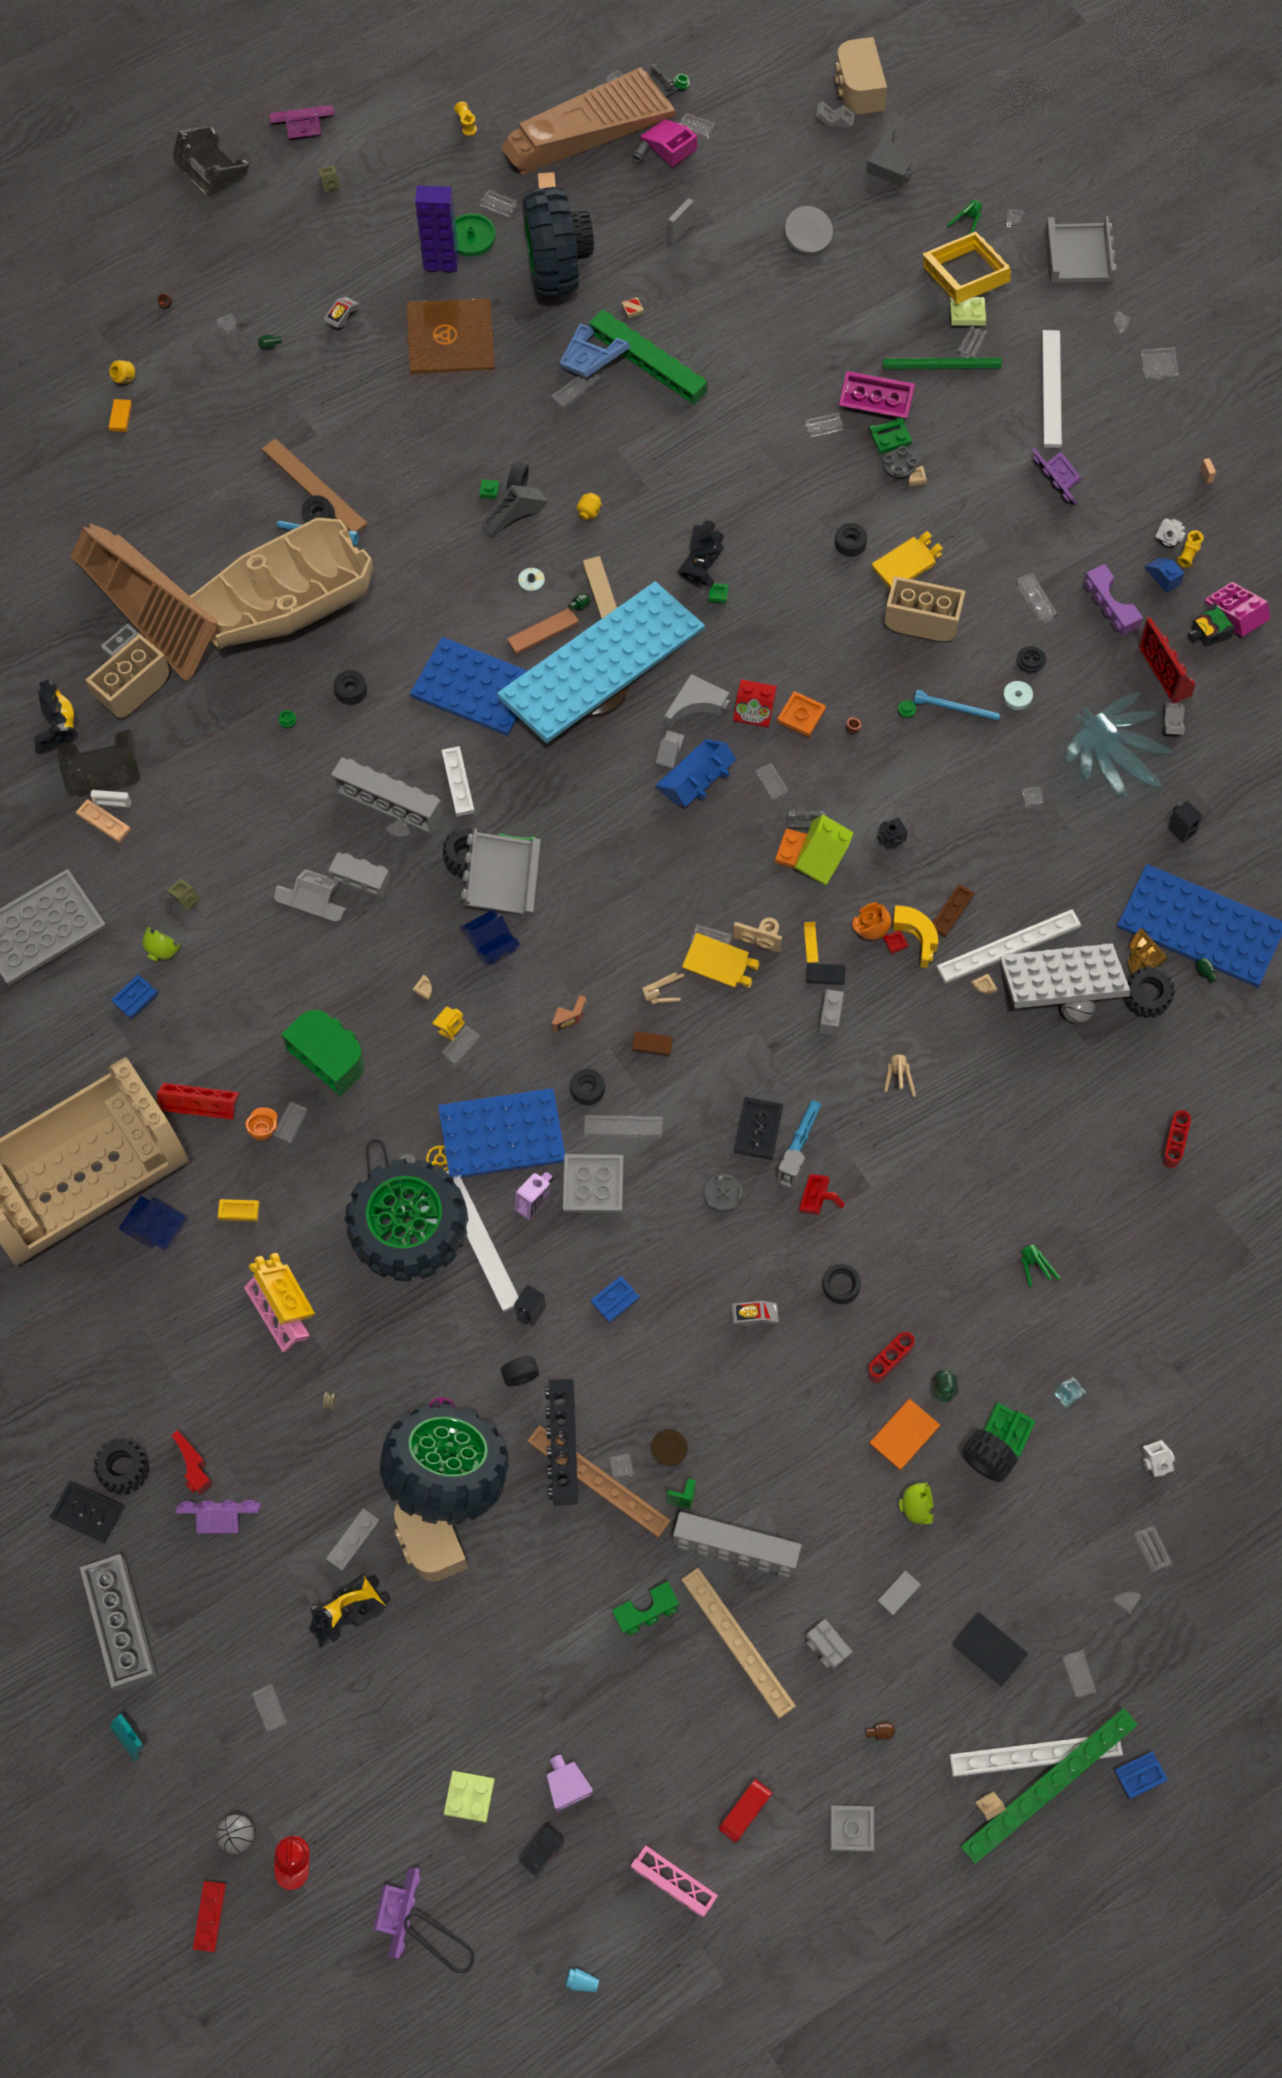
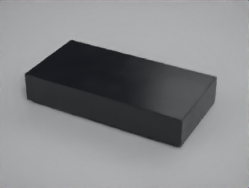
M807 963L806 983L844 985L845 965Z

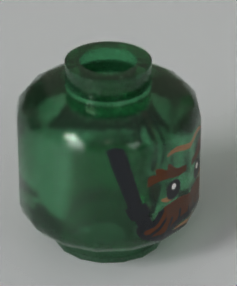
M938 1371L931 1379L933 1396L940 1399V1401L950 1402L952 1398L958 1395V1379L951 1371Z

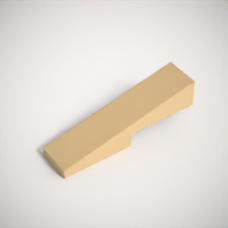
M597 556L583 560V570L593 593L598 613L602 619L617 609L601 558Z

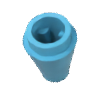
M577 1968L575 1970L569 1969L565 1987L570 1988L572 1991L596 1993L599 1979Z

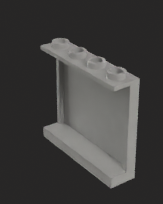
M1108 216L1105 217L1104 223L1055 224L1054 217L1047 218L1046 239L1051 283L1112 281L1113 274H1116L1117 266L1113 263L1115 260V250H1112L1114 239L1113 236H1110V233H1112V223H1109Z
M477 829L468 834L467 845H469V852H466L465 855L467 870L463 874L465 889L463 888L461 892V900H464L463 906L530 916L534 910L541 839L533 838L531 841L479 833Z

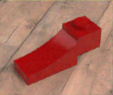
M177 1430L171 1436L179 1446L185 1459L187 1474L184 1477L188 1481L185 1485L192 1493L196 1491L199 1495H202L213 1485L201 1470L206 1463Z

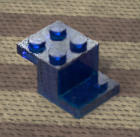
M493 910L460 926L462 933L468 937L477 957L486 963L497 961L499 956L514 952L516 947L520 945L518 939L512 936L503 916Z
M140 1196L119 1226V1230L151 1249L157 1246L165 1251L187 1217L154 1197L149 1201Z

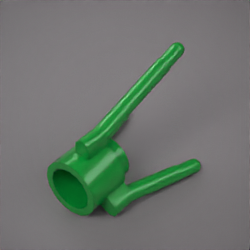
M971 200L963 211L953 218L947 226L950 227L962 215L966 214L968 217H975L969 234L974 233L977 222L982 215L980 212L982 204L978 200Z
M1035 1244L1029 1245L1021 1251L1024 1256L1021 1258V1261L1024 1265L1029 1287L1033 1285L1028 1263L1030 1265L1038 1263L1048 1280L1052 1278L1045 1266L1057 1280L1061 1279Z

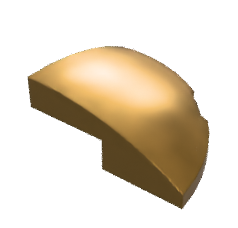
M1142 928L1134 935L1129 946L1131 954L1130 958H1128L1132 974L1137 972L1139 968L1145 969L1146 966H1150L1151 969L1154 966L1159 967L1169 959Z

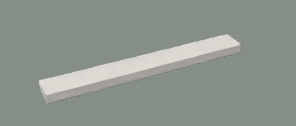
M1043 330V447L1061 448L1060 331Z
M1072 909L937 965L936 969L944 984L999 962L1000 956L1021 953L1081 927V924Z
M461 1178L453 1179L456 1186L460 1187L467 1206L469 1219L466 1226L467 1238L502 1311L506 1312L515 1307L514 1303L518 1299V1295Z
M1088 1737L950 1754L952 1777L1055 1765ZM1119 1741L1099 1759L1122 1756L1121 1742Z

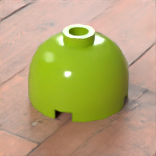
M147 927L142 938V946L148 952L147 957L156 962L158 959L169 960L174 957L179 951L181 944L178 942L176 946L173 944L174 939L157 930L152 933L150 932L151 927Z
M927 1482L911 1485L905 1490L903 1499L899 1500L900 1511L905 1513L906 1518L910 1522L917 1525L933 1523L934 1514H930L931 1507H933V1498Z

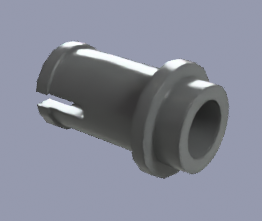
M644 141L640 142L636 151L632 153V160L634 162L640 163L644 160V156L650 148L649 144Z

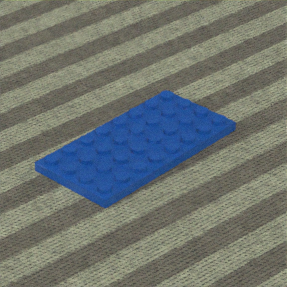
M1146 864L1117 925L1118 929L1133 935L1142 928L1156 945L1196 962L1201 958H1207L1211 961L1215 970L1257 988L1261 984L1282 937L1281 920Z

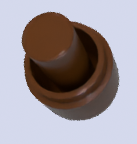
M890 1722L877 1723L874 1725V1728L865 1729L866 1738L875 1737L876 1740L891 1739L895 1735V1727Z

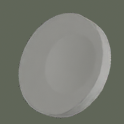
M802 206L793 210L787 217L784 224V235L787 243L795 251L805 255H815L822 252L829 245L833 235V227L830 219L823 211L812 206Z

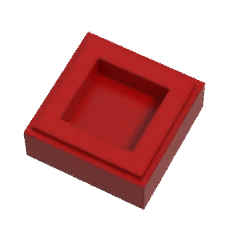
M901 930L883 936V941L891 955L908 948V943Z

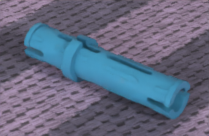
M810 1101L798 1130L793 1134L794 1139L788 1150L801 1151L804 1143L808 1141V1134L822 1107L819 1102Z

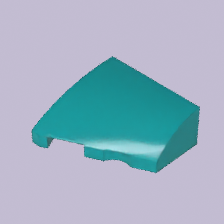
M119 1714L110 1724V1729L134 1762L141 1757L138 1752L145 1747L123 1715Z

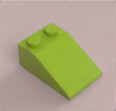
M825 815L819 816L811 823L794 868L823 885H827L848 849L854 832Z

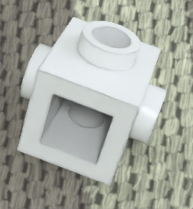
M1166 518L1162 521L1155 537L1163 540L1162 543L1167 546H1175L1183 541L1186 535L1184 533L1186 527L1182 526V523L1178 520L1172 519L1171 521Z
M1162 1440L1143 1446L1145 1455L1143 1464L1147 1471L1150 1470L1155 1477L1174 1471V1455Z

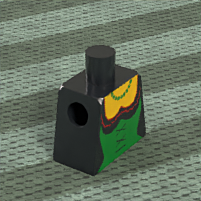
M1214 603L1193 620L1191 627L1193 631L1188 633V638L1192 643L1200 640L1204 646H1210L1231 639L1235 628L1217 604Z

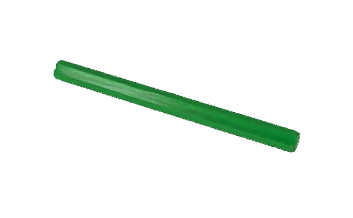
M884 358L882 360L883 369L1001 368L1002 358Z

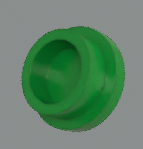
M678 74L674 78V85L678 89L683 90L689 87L690 81L685 74Z
M909 700L902 701L898 706V712L902 717L910 718L916 713V705Z
M284 710L280 713L278 721L282 727L290 728L296 724L297 717L294 712Z

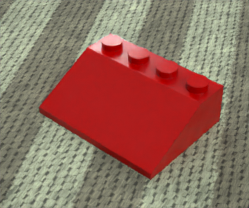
M1148 617L1138 648L1172 703H1177L1191 697L1195 689L1193 679L1189 678L1184 664L1180 663L1176 651L1170 647L1168 638L1163 635L1151 617Z

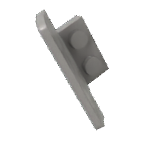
M306 869L296 878L293 890L279 885L275 890V901L335 922L342 920L346 910L344 907L330 903L331 894L339 887V880Z

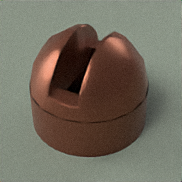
M162 293L158 296L157 302L161 307H168L172 304V297L168 293Z
M849 718L846 723L847 732L850 734L857 733L860 730L861 722L857 718Z

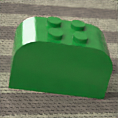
M310 1010L303 1013L281 1034L286 1050L340 1097L364 1073L365 1062L360 1044L355 1039V1034L349 1029L346 1031L337 1018L334 1017L332 1019L323 1011Z

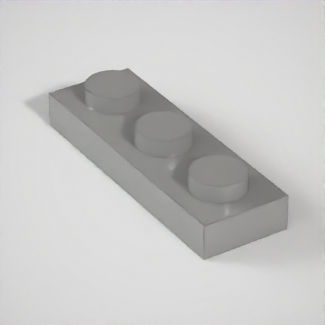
M363 1508L327 1556L326 1560L344 1572L381 1521Z

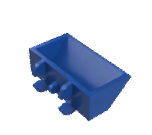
M705 739L661 779L655 787L674 804L686 807L696 797L704 800L707 794L703 790L718 776L724 779L728 778L730 773L726 769L736 761V758L726 742Z

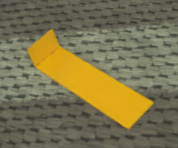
M804 922L807 963L818 962L816 922Z

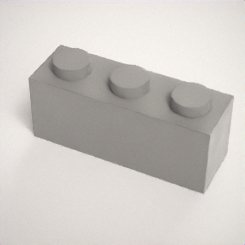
M337 852L328 870L330 878L382 897L391 879L389 870L384 866H375L365 859H356L348 853L342 854Z

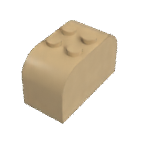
M869 37L844 42L838 48L837 62L835 63L836 74H834L835 85L838 84V97H841L843 105L854 114L885 111L887 85L874 38Z
M894 576L886 606L885 624L898 633L936 641L952 640L956 636L965 591Z
M139 633L86 679V683L93 697L116 717L123 718L132 713L164 684L169 674V667L165 655Z
M397 1503L394 1518L398 1528L394 1530L400 1545L405 1544L402 1550L408 1565L412 1563L416 1573L421 1578L433 1582L440 1581L468 1569L466 1559L452 1525H448L447 1521H437V1524L424 1522L422 1517L415 1513L412 1516L408 1515L399 1508Z

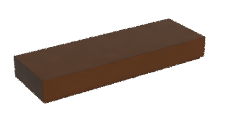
M958 884L932 922L937 934L944 938L947 937L975 895L973 891Z

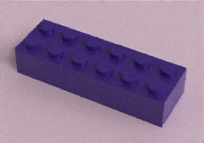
M417 185L415 205L424 270L457 272L459 249L452 187Z

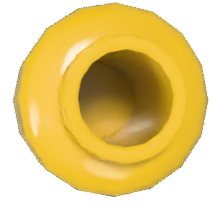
M114 361L110 366V377L116 383H131L135 377V368L128 361Z
M593 493L584 494L579 500L576 510L579 513V517L584 520L595 519L602 508V503L599 496Z

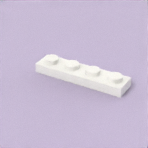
M460 746L442 750L456 816L475 813Z

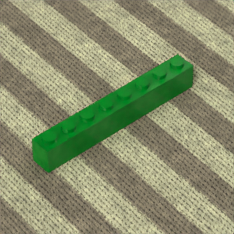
M602 309L589 322V327L594 331L593 336L607 346H610L616 338L629 342L630 348L620 355L691 404L695 405L707 393V381L705 378L698 376L689 367L682 365L676 358L669 356L663 349L653 345L650 340L640 336L637 331L627 327L624 322L614 318L611 313H607Z

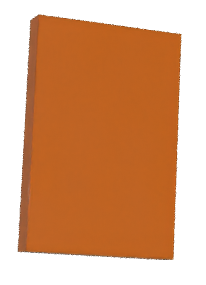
M909 1398L870 1441L869 1445L901 1471L940 1428V1424Z

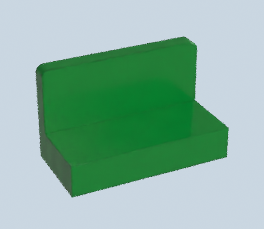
M688 1478L684 1494L667 1490V1504L691 1510L696 1492V1480Z

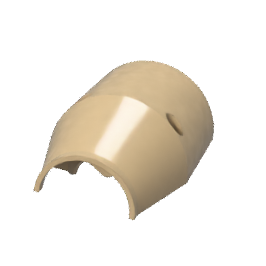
M315 518L242 555L197 592L190 595V597L218 621L211 637V642L220 650L227 646L290 635L296 630L304 628L366 596L373 573V562L364 549L359 551L357 547L354 548L349 531L340 519Z

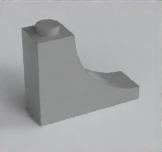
M691 674L665 714V725L671 728L680 718L695 712H710L721 716L723 711H727L730 706V693Z

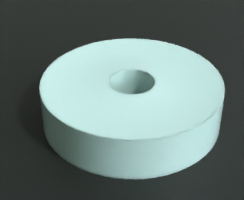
M1014 681L1005 687L1003 700L1009 708L1022 710L1031 704L1033 691L1027 683Z

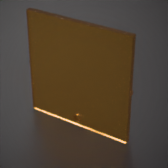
M490 299L407 302V339L409 341L410 373L495 369L494 332H492Z

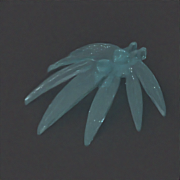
M1141 691L1133 692L1114 701L1097 716L1092 715L1086 706L1082 710L1086 717H1082L1080 714L1075 717L1077 721L1082 722L1084 728L1073 738L1065 756L1066 763L1072 761L1078 755L1083 745L1081 769L1083 777L1087 781L1091 773L1092 748H1094L1103 773L1115 790L1124 798L1128 797L1106 752L1117 764L1137 779L1157 788H1162L1163 785L1149 768L1118 740L1147 752L1158 754L1174 753L1173 749L1153 739L1115 728V726L1140 723L1158 714V711L1145 710L1124 713L1114 717V715L1131 705L1141 694Z

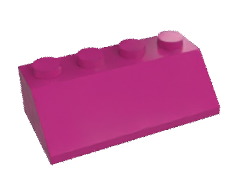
M846 371L839 406L907 419L913 400L915 384Z

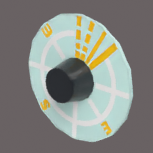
M528 568L520 573L518 581L523 589L534 591L542 587L545 577L540 570Z

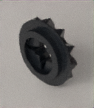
M1025 647L1017 655L1018 666H1021L1022 670L1029 671V673L1032 671L1038 672L1041 668H1044L1046 655L1037 647ZM1031 655H1033L1032 658L1034 660L1032 664L1029 663Z

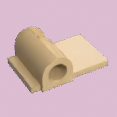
M765 918L760 923L758 929L738 922L734 923L733 938L773 952L780 953L782 936L778 935L779 924L775 919Z

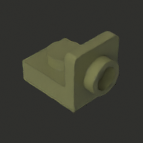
M334 165L318 169L325 192L340 188Z
M183 879L177 881L167 890L170 896L180 902L186 911L200 901L193 887Z

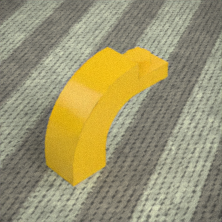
M895 905L893 931L901 930L911 933L919 940L921 944L920 967L928 968L929 961H933V953L937 952L938 934L935 926L922 912L914 908Z

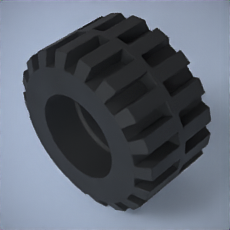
M588 210L571 212L577 255L592 254L594 252V236L590 213Z
M467 827V830L459 828L458 832L456 830L452 831V836L448 835L446 837L447 841L444 840L442 848L447 870L451 871V874L454 876L458 874V878L461 879L463 878L464 871L467 870V863H465V858L459 857L457 854L459 851L469 848L467 837L472 832L470 827Z
M1146 966L1145 969L1139 968L1128 979L1130 996L1124 997V999H1126V1005L1131 1007L1129 1010L1131 1012L1135 1010L1137 1016L1142 1014L1144 1018L1149 1016L1153 1018L1158 1014L1161 1015L1173 1001L1175 994L1173 987L1175 985L1174 982L1170 981L1171 976H1166V971L1163 969L1160 972L1158 971L1159 967L1154 966L1151 969L1150 966ZM1144 983L1153 984L1159 990V999L1156 1001L1145 1000L1139 993V986Z
M977 1429L961 1450L964 1459L974 1470L995 1482H1003L1018 1462L1013 1450L1003 1440L985 1430Z
M117 1439L116 1443L114 1440H111L108 1446L104 1444L102 1446L103 1451H98L96 1454L98 1459H94L96 1467L93 1468L99 1482L109 1492H115L117 1495H121L122 1492L125 1495L130 1494L129 1490L137 1491V1486L144 1484L143 1479H147V1471H149L148 1459L142 1449L135 1442L132 1443L128 1439L125 1442L123 1439ZM124 1457L132 1459L131 1469L125 1475H111V1468L116 1460Z

